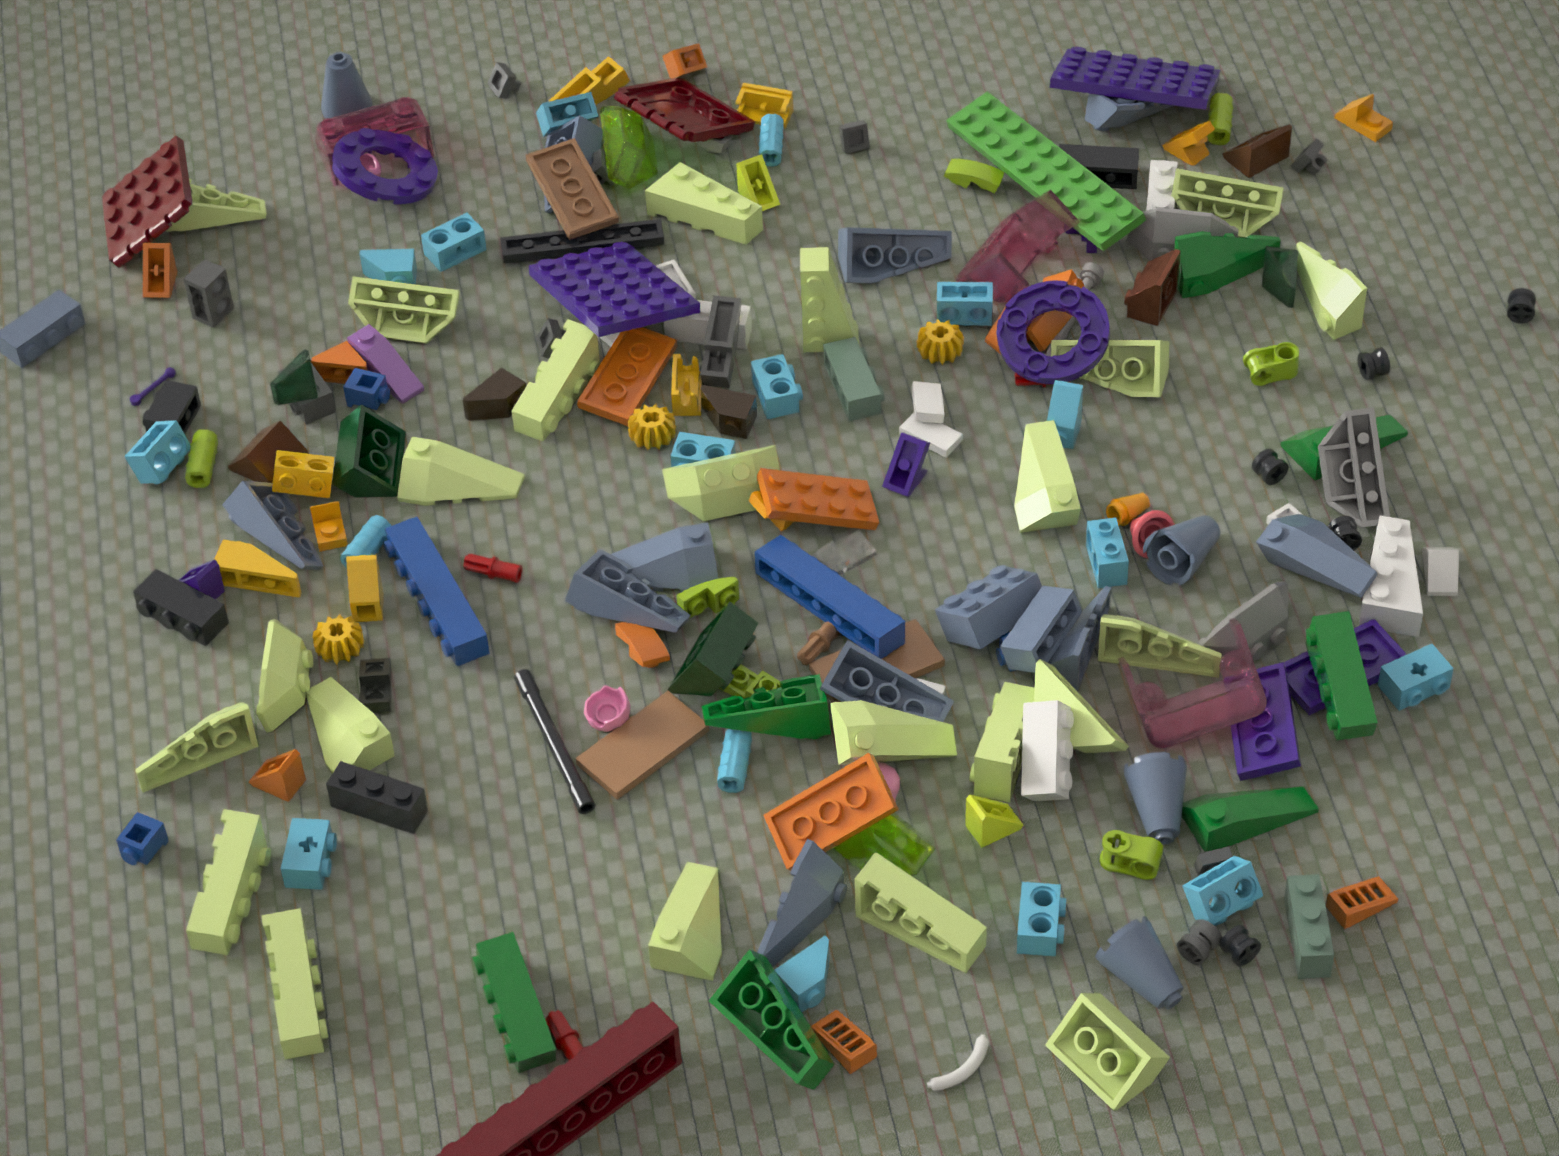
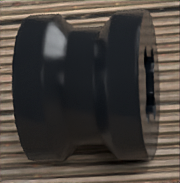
M1525 288L1511 291L1507 301V317L1519 324L1530 322L1535 316L1536 295L1533 291Z
M1376 348L1372 353L1366 351L1358 354L1359 371L1365 380L1373 379L1377 374L1384 376L1390 373V360L1384 348Z
M1269 448L1261 451L1254 458L1251 468L1256 474L1262 475V479L1267 485H1275L1285 477L1289 466L1284 460L1278 459L1277 453Z
M1341 516L1328 524V528L1353 551L1361 545L1362 538L1360 532L1357 531L1356 521L1352 517Z
M1237 925L1231 928L1222 937L1219 944L1224 953H1230L1232 961L1240 967L1251 962L1261 949V943L1256 938H1251L1248 935L1249 931L1244 925Z

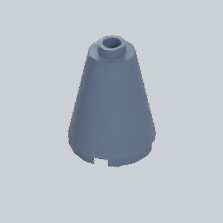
M336 52L326 60L321 111L323 117L329 123L334 124V121L342 122V126L358 124L368 118L369 111L373 109L372 99L352 57L343 52Z
M1202 515L1153 532L1145 540L1143 546V553L1147 552L1149 559L1146 562L1149 570L1165 584L1180 583L1179 585H1182L1189 581L1220 538L1221 532L1218 523L1210 516Z
M1167 752L1148 753L1134 758L1135 764L1129 766L1127 762L1123 770L1125 780L1147 836L1157 839L1162 845L1172 843L1180 834L1187 773L1186 760L1178 755L1179 760L1170 758V753Z
M1142 916V923L1138 919H1134L1123 926L1107 940L1111 946L1106 951L1101 947L1097 951L1095 957L1102 966L1156 1008L1161 1009L1165 1007L1169 1010L1182 1000L1183 997L1180 994L1184 988L1151 922L1146 916Z

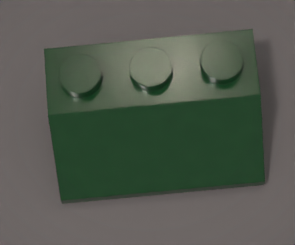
M363 405L357 407L340 421L332 485L355 498L398 496L406 431Z
M729 602L700 632L667 690L673 694L712 696L719 688L725 690L734 678L731 671L736 670L745 658V655L742 654L743 650L747 651L755 641L756 636L753 632L759 623Z

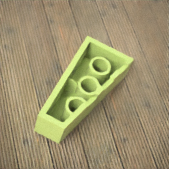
M681 162L645 190L647 215L656 217L657 214L666 216L667 221L676 224L679 221L692 224L693 229L699 231L709 229L714 231L716 236L745 245L763 231L761 205Z
M800 248L803 352H823V344L856 337L859 344L858 325L854 321L851 306L845 297V290L839 281L838 272L829 248Z
M569 319L563 325V329L566 330L561 339L556 338L551 345L553 352L548 362L542 361L537 368L535 383H528L512 409L514 431L540 441H544L550 433L556 430L558 422L565 414L571 411L574 402L581 396L601 364L597 335L587 326Z
M1004 682L1001 692L995 694L992 714L987 718L985 731L980 740L970 771L969 781L974 782L975 796L1011 802L1022 767L1023 703L1034 702L1033 687Z
M223 809L220 820L224 823L222 835L215 834L212 847L215 848L213 865L206 864L203 873L204 893H197L186 932L191 949L228 955L232 944H236L239 939L240 924L243 917L246 918L249 914L250 899L253 892H257L260 887V874L263 867H267L270 862L271 849L267 847L260 815Z
M877 852L873 854L855 877V913L857 918L964 973H967L986 947V926Z
M301 909L261 915L267 938L265 944L271 969V984L274 998L277 1000L274 1001L284 1058L286 1060L324 1052L323 1039L329 1037L326 1019H320L319 1012L325 1011L322 992H316L315 985L321 984L318 965L312 966L311 960L317 958L314 939L308 940Z

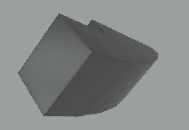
M713 295L704 341L705 352L700 372L702 385L730 388L739 332L741 298Z

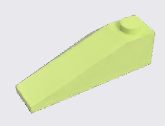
M189 179L193 203L189 207V213L178 222L172 223V226L165 232H182L265 219L267 214L265 201L234 191L228 194L221 193L216 190V186L207 184L206 188L191 184L192 179Z
M1302 242L1296 243L1294 265L1320 328L1326 331L1333 340L1361 329L1367 287L1347 268L1340 270L1336 267L1335 261L1331 259L1325 261L1322 259L1320 252Z
M1051 340V356L1067 353L1071 348L1075 347L1078 340ZM1109 340L1107 350L1100 362L1092 370L1079 378L1131 397H1161L1169 371V341Z
M411 437L402 460L397 499L399 502L423 506L435 505V501L452 500L453 504L462 503V499L479 498L481 501L517 499L525 475L441 441Z
M1107 614L1101 617L1098 661L1219 678L1222 653L1135 618Z
M692 862L686 863L657 920L648 944L651 968L711 981L714 980L722 957L718 868Z

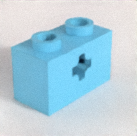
M1430 644L1381 666L1378 687L1400 711L1409 706H1416L1422 700L1435 694L1440 695L1450 688L1454 668L1433 644Z
M292 818L281 864L285 888L323 890L325 877H330L332 862L330 854L335 852L337 847V834L332 833L330 820Z

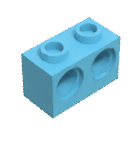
M468 213L421 234L424 255L440 272L487 250L484 229Z
M937 282V319L940 322L950 320L951 325L992 326L993 282Z
M781 354L751 361L752 383L766 419L800 412L799 400H803L802 389L799 383L795 384L792 364L787 365L784 355Z
M156 421L124 457L140 484H160L168 479L169 473L176 465L184 461V456L190 451L191 446L177 421Z
M679 432L670 456L671 467L735 454V440Z
M1116 517L1087 521L1086 548L1098 589L1105 586L1127 585L1129 560Z
M1237 856L1229 858L1182 885L1195 920L1204 919L1214 926L1224 923L1231 914L1250 908L1255 900L1264 896L1252 863Z
M1022 882L1017 954L1056 957L1057 944H1063L1065 925L1058 924L1059 917H1065L1066 898L1060 897L1061 884Z

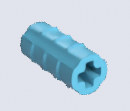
M777 114L764 115L761 118L759 155L762 154L766 166L771 167L781 163L783 154V118Z
M375 515L362 526L360 532L354 536L353 541L347 545L345 551L340 556V561L346 569L347 556L375 555L379 552L383 542L387 541L385 528L392 526L387 519Z
M733 729L726 730L724 742L722 743L723 750L720 755L721 761L718 767L717 778L718 788L722 791L738 793L744 789L749 755L752 752L751 732Z

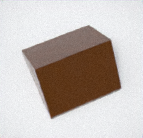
M1290 124L1264 131L1222 153L1226 161L1249 179L1289 157L1292 127Z
M279 420L262 429L228 465V470L255 482L273 483L277 450L308 454V450Z

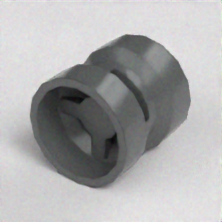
M1198 919L1190 927V933L1182 936L1177 942V949L1188 962L1194 965H1201L1209 957V951L1216 949L1220 944L1222 936L1212 923L1204 919Z

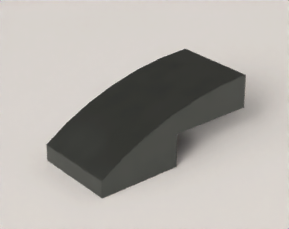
M391 659L360 660L359 701L373 713L391 712Z

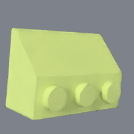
M1081 993L1045 1044L1050 1051L1113 1110H1118L1151 1085L1170 1059L1161 1048L1101 993Z

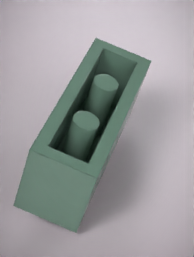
M856 337L823 344L824 366L848 421L881 414V402L885 401L884 391L881 385L876 384L873 366H868L866 350L864 347L859 346Z
M1320 875L1287 876L1284 903L1298 979L1331 977L1334 950Z

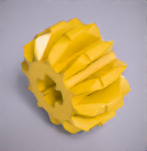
M937 319L936 323L927 321L926 326L919 329L918 339L916 340L918 352H920L922 359H929L931 364L936 361L942 365L945 361L954 363L955 358L961 356L963 351V332L960 331L957 324L951 325L950 320L940 322Z
M644 404L642 410L634 409L633 415L629 416V437L631 441L636 443L637 448L645 446L647 451L651 447H656L660 450L661 445H670L671 439L675 438V417L673 413H669L667 406L659 408L657 404L653 407H648Z
M341 614L334 619L327 616L326 622H318L317 630L313 631L312 638L315 652L318 656H322L325 663L331 660L336 665H338L340 660H346L349 663L351 656H359L360 649L364 647L362 627L359 622L353 620L352 616L343 619Z

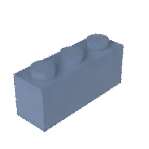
M57 290L0 330L1 354L23 368L85 324L81 305L61 290Z
M1051 586L1041 587L1000 646L1009 669L1035 673L1036 662L1039 659L1047 663L1049 662L1082 613L1074 589Z

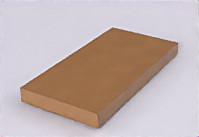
M575 138L526 154V162L569 240L619 223V216Z
M916 619L905 623V644L882 658L885 662L913 678H918L945 666L944 657ZM841 650L809 663V670L812 675L820 674L823 683ZM825 692L831 703L841 702Z
M667 691L628 719L622 726L613 730L576 757V765L618 800L708 733L709 726H705L704 720Z

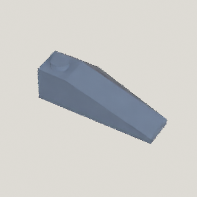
M1088 94L1085 121L1094 125L1096 130L1109 131L1110 128L1125 126L1174 105Z
M579 115L550 132L547 136L545 148L575 138L591 166L593 163V153L600 148L602 149L604 130ZM544 195L545 212L550 214L554 211Z
M853 227L838 229V259L845 283H875L952 257V231Z
M1302 514L1272 519L1256 541L1269 563L1362 598L1378 576L1377 572L1323 522Z
M708 522L678 527L611 554L633 568L631 573L639 580L645 578L652 583L653 591L663 592L664 588L680 589L681 593L695 585L718 579Z
M849 640L846 641L820 687V690L841 702L862 700L944 722L954 703L952 699Z

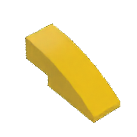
M608 56L592 71L585 67L555 94L549 102L591 92L595 105L615 94L618 88L624 87L630 82V79L624 68Z

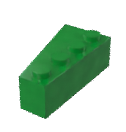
M1345 611L1313 616L1310 627L1306 628L1305 645L1318 682L1321 700L1324 702L1327 710L1328 728L1330 731L1333 730L1336 741L1373 736L1378 722L1350 612Z
M512 931L476 943V956L472 957L473 965L477 975L481 976L484 983L482 989L488 1005L492 1004L496 1014L493 1015L498 1034L503 1033L507 1044L503 1045L508 1063H515L518 1073L556 1061V1048L514 932Z
M749 949L709 999V1002L798 1085L815 1090L835 1064L767 957Z

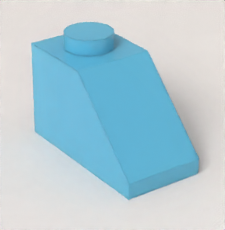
M591 92L542 103L536 111L543 137L548 136L550 132L579 115L588 121L599 117Z
M414 249L360 250L362 271L368 278L416 284L417 264Z
M1055 380L1047 421H1055L1062 446L1074 449L1082 421L1083 385Z
M823 936L775 969L801 1012L817 1006L825 997L830 960L829 939L826 936Z

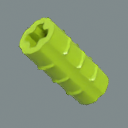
M1216 93L1210 101L1208 121L1212 123L1215 130L1207 135V138L1213 145L1222 146L1230 141L1233 118L1232 110L1234 107L1233 98L1227 93Z
M198 430L194 433L190 444L191 449L188 454L189 459L186 464L185 479L186 483L191 487L205 488L210 484L211 476L213 475V466L216 463L215 456L218 453L217 434L213 431Z

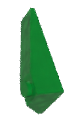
M1204 231L1175 236L1174 250L1181 251L1178 290L1182 299L1209 294L1278 261L1280 238L1261 235H1249L1246 238L1235 237L1233 233H1225L1224 236H1212L1211 232Z
M1391 415L1376 417L1380 449L1408 436V431ZM1334 425L1304 430L1280 442V446L1314 481L1322 478L1318 445Z
M820 674L780 681L781 687L766 691L764 687L754 689V694L747 698L732 696L701 706L705 726L797 739L807 738L814 740L825 735H831L828 702L825 692L820 690L822 685Z
M1304 786L1205 794L1183 802L1182 818L1204 852L1229 847L1319 813V808Z

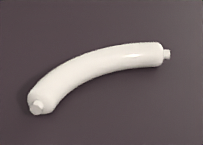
M981 1034L976 1039L971 1056L961 1067L949 1074L932 1078L930 1082H927V1088L931 1087L933 1091L943 1090L969 1078L985 1058L989 1044L985 1035Z

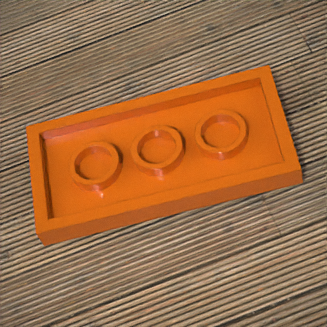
M643 327L620 332L577 400L578 408L628 426L629 416L633 415L634 409H640L676 350L677 339Z
M760 468L757 474L767 518L867 530H876L880 523L867 480Z
M868 753L775 807L763 816L787 870L791 871L807 839L814 841L824 852H827L899 809L875 756Z

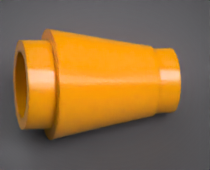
M1142 492L1112 499L1106 507L1107 517H1116L1118 526H1126L1150 507V500Z

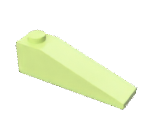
M1054 420L1026 424L1014 505L1020 533L1077 525L1081 509L1078 495Z
M332 677L306 691L307 701L324 761L332 774L340 761L371 770L395 756L390 732L373 712Z
M862 700L832 702L830 704L838 765L851 764L868 753L874 755L877 762L957 756L954 729L951 724Z
M240 702L212 713L136 768L135 771L142 793L257 748V738L248 705Z

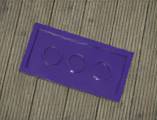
M1375 619L1354 628L1368 686L1379 681L1381 666L1407 654ZM1306 651L1285 661L1290 695L1308 715L1326 708L1321 700L1320 689L1308 652Z
M1284 662L1224 677L1236 768L1240 781L1302 767L1287 669Z

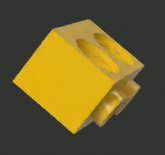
M277 450L272 492L330 498L335 457Z

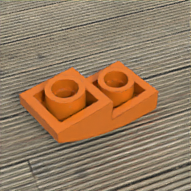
M626 622L615 624L616 635L629 645V656L639 665L653 668L658 666L659 663L670 661V655L664 643L653 628Z

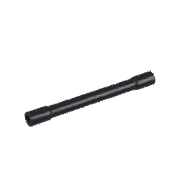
M528 669L518 671L514 675V680L523 699L528 703L569 788V794L578 812L583 815L592 812L596 804L586 784L582 781L545 706L531 671Z

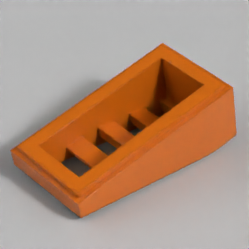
M1378 876L1329 893L1327 895L1326 908L1340 925L1347 929L1398 903V898ZM1377 888L1384 897L1380 898L1374 889ZM1368 893L1373 901H1369L1364 894ZM1359 898L1363 904H1359L1355 899ZM1349 902L1352 907L1349 908L1346 903Z
M837 1009L811 1025L818 1039L849 1074L854 1073L877 1058V1045ZM834 1022L838 1024L827 1032L824 1030ZM842 1029L845 1031L836 1038L832 1037ZM849 1037L852 1039L844 1045L840 1044ZM855 1045L858 1046V1048L853 1050L852 1052L848 1051Z

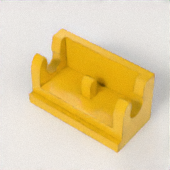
M743 82L736 99V105H739L737 111L751 118L758 125H761V118L764 115L777 114L783 118V127L786 129L794 111L793 91Z
M673 354L671 384L673 416H701L702 381L700 377L701 371H699V360L696 356L692 357V365L686 366L683 364L681 354Z

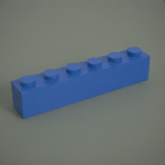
M416 516L385 528L387 541H384L383 545L389 558L394 557L395 568L400 578L405 576L408 592L411 597H417V605L423 617L428 616L431 632L434 637H440V645L446 658L451 656L456 667L490 654L485 630L419 518Z
M779 535L755 551V573L822 621L832 623L839 633L859 647L882 659L905 644V620L900 615L887 609L878 600L861 591L858 586L851 584L836 571L822 564L816 557L809 555L799 548L796 543Z

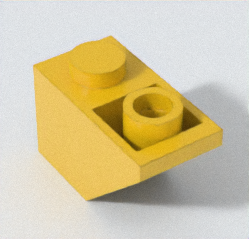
M377 555L347 556L349 603L353 620L355 622L383 621L384 592Z

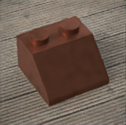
M1172 250L1149 261L1144 270L1137 273L1133 289H1128L1124 299V305H1127L1128 318L1155 326L1159 325L1178 291L1180 250Z

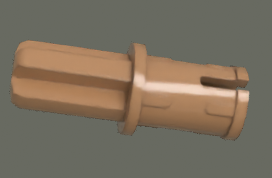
M826 621L819 630L809 635V641L797 653V659L803 665H809L821 652H827L831 642L841 633L836 630L832 623Z

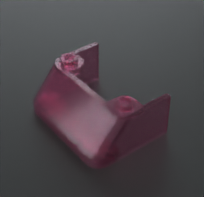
M402 97L340 116L326 118L317 125L314 137L317 150L334 186L339 185L338 178L332 169L334 147L343 136L360 131L362 128L383 130L396 134L415 129L424 149H427L431 156L435 158L429 124L417 100L410 97Z
M1050 189L1002 220L956 276L955 281L993 282V301L998 303L1006 301L1008 303L1013 296L1030 285L1023 278L1022 274L1037 255L1043 251L1046 253L1051 252L1059 243L1057 241L1058 237L1076 226L1080 221Z
M1235 618L1229 619V623L1238 649L1227 652L1220 660L1219 669L1223 680L1165 700L1162 690L1157 684L1145 681L1135 685L1127 661L1124 657L1118 658L1144 732L1153 746L1168 748L1256 717L1265 710L1267 699L1242 626Z

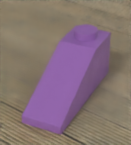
M370 324L347 337L348 343L367 363L368 371L386 375L390 394L400 403L404 404L424 391L422 383L390 342Z

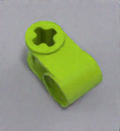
M1282 342L1277 345L1255 348L1248 351L1243 356V364L1251 372V382L1254 385L1263 386L1276 381L1290 380L1297 376L1299 370V348L1297 345L1290 342Z
M1111 830L1104 834L1102 838L1104 850L1100 853L1099 862L1105 870L1135 876L1143 880H1150L1157 876L1164 850L1160 841L1152 837H1142L1120 830ZM1116 839H1119L1118 847H1115ZM1112 855L1115 856L1114 863H1111Z

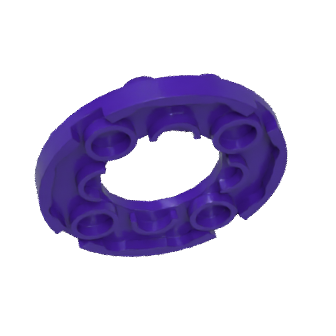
M362 128L360 131L343 136L336 143L333 150L332 169L336 177L348 189L364 198L376 202L378 198L386 201L393 200V204L398 205L410 204L426 198L435 187L438 176L435 160L427 149H424L406 134ZM373 150L382 155L394 153L395 158H403L408 163L407 167L410 168L411 172L399 179L382 178L367 171L361 164L360 156L366 152L371 154Z
M1045 281L1021 290L1005 305V311L1000 320L998 319L997 341L1004 361L1015 373L1037 383L1054 384L1055 380L1069 382L1085 375L1103 358L1110 340L1109 318L1103 303L1087 288L1082 287L1081 289L1069 285L1067 281ZM1054 310L1066 312L1075 317L1081 327V335L1075 347L1063 355H1053V357L1034 351L1026 340L1027 328L1033 319L1044 312Z

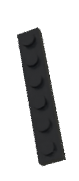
M661 219L613 224L569 240L564 230L500 237L503 264L563 257L569 253L580 254L588 252L591 248L610 247L617 242H626L633 248L665 245Z

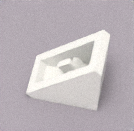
M1423 547L1422 555L1427 596H1458L1459 550L1453 547Z

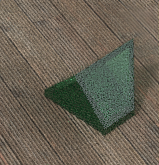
M1266 246L1262 287L1288 308H1294L1298 250Z
M303 349L270 383L274 404L279 406L318 398L309 350Z

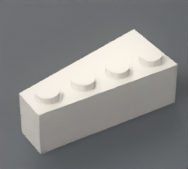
M1379 516L1370 566L1377 572L1378 576L1363 596L1359 626L1375 619L1386 632L1419 637L1423 610L1410 521Z

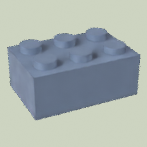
M1000 565L993 568L989 572L990 574L982 580H976L968 584L967 589L960 594L946 598L944 604L936 608L935 612L947 641L982 649L1013 629L1018 619L1042 587L1038 574Z

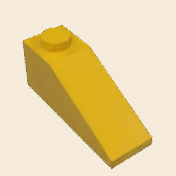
M222 540L214 559L219 564L224 586L300 598L302 593L297 573L250 543Z

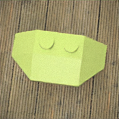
M1176 168L1171 196L1175 199V203L1180 210L1213 213L1226 221L1230 226L1238 228L1239 238H1246L1279 215L1284 187Z
M353 276L348 304L365 326L370 324L386 339L427 344L456 318L460 291Z
M773 445L664 468L662 473L667 497L702 521H708L756 510L749 502L752 492L760 490L757 480L760 468L780 470L776 446Z
M276 619L268 622L260 676L259 703L257 704L256 711L266 733L274 731L305 704L306 691L310 690L309 669L313 667L311 650H307L302 639Z
M1041 659L1036 662L1034 702L1058 700L1071 707L1074 723L1070 731V741L1073 749L1075 748L1083 753L1127 750L1128 744L1122 740L1053 665Z

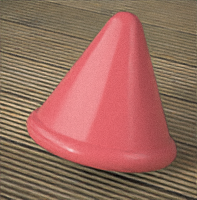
M1153 510L1130 522L1132 545L1139 556L1148 559L1147 552L1143 553L1145 540L1153 532L1175 525L1173 519L1164 511Z

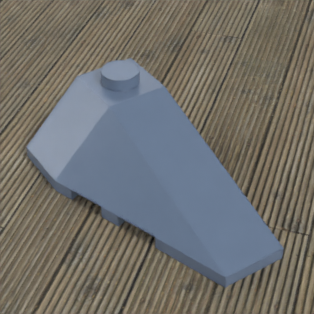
M242 481L222 504L229 513V519L300 569L320 570L323 567L313 543L304 537L303 532L306 528L303 522H297L294 516L297 512L296 506L287 493L272 492L273 483Z
M601 549L574 573L565 602L589 615L675 633L686 624L691 616L666 595H658L651 590L652 583L647 579L639 580L631 573L633 568L626 562Z
M1105 586L1082 611L1048 662L1077 691H1079L1099 638L1101 617L1109 612L1112 587Z
M809 839L806 840L790 872L794 877L789 893L782 891L779 898L778 920L772 919L769 922L757 953L767 957L772 967L780 962L832 913L837 902L842 903L847 892V885L844 884V870L814 841Z

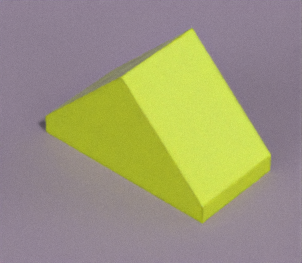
M762 154L736 163L738 192L740 195L761 205L762 211L780 205Z
M971 794L966 798L965 826L981 848L1019 831L1024 826L1007 803Z

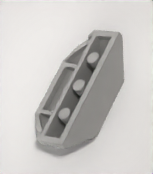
M1156 207L1143 212L1146 221L1128 233V242L1151 261L1174 250L1175 236L1204 231L1211 232L1212 236H1224L1225 233H1233L1235 237H1238V228L1230 226L1226 221L1213 213Z
M1372 407L1344 411L1318 445L1326 504L1341 515L1350 516L1355 519L1357 526L1360 528L1378 526L1379 516L1390 517L1375 410Z
M1284 581L1271 584L1229 614L1213 628L1207 637L1204 636L1197 644L1222 653L1221 666L1244 667L1251 661L1260 659L1266 650L1273 645H1279L1287 636L1289 617L1288 584Z

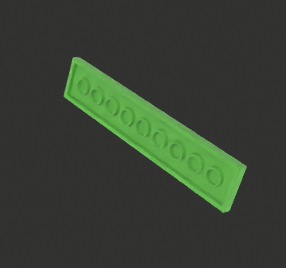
M985 92L946 120L949 129L1102 251L1108 249L1146 221L1145 215L1141 210L989 92Z

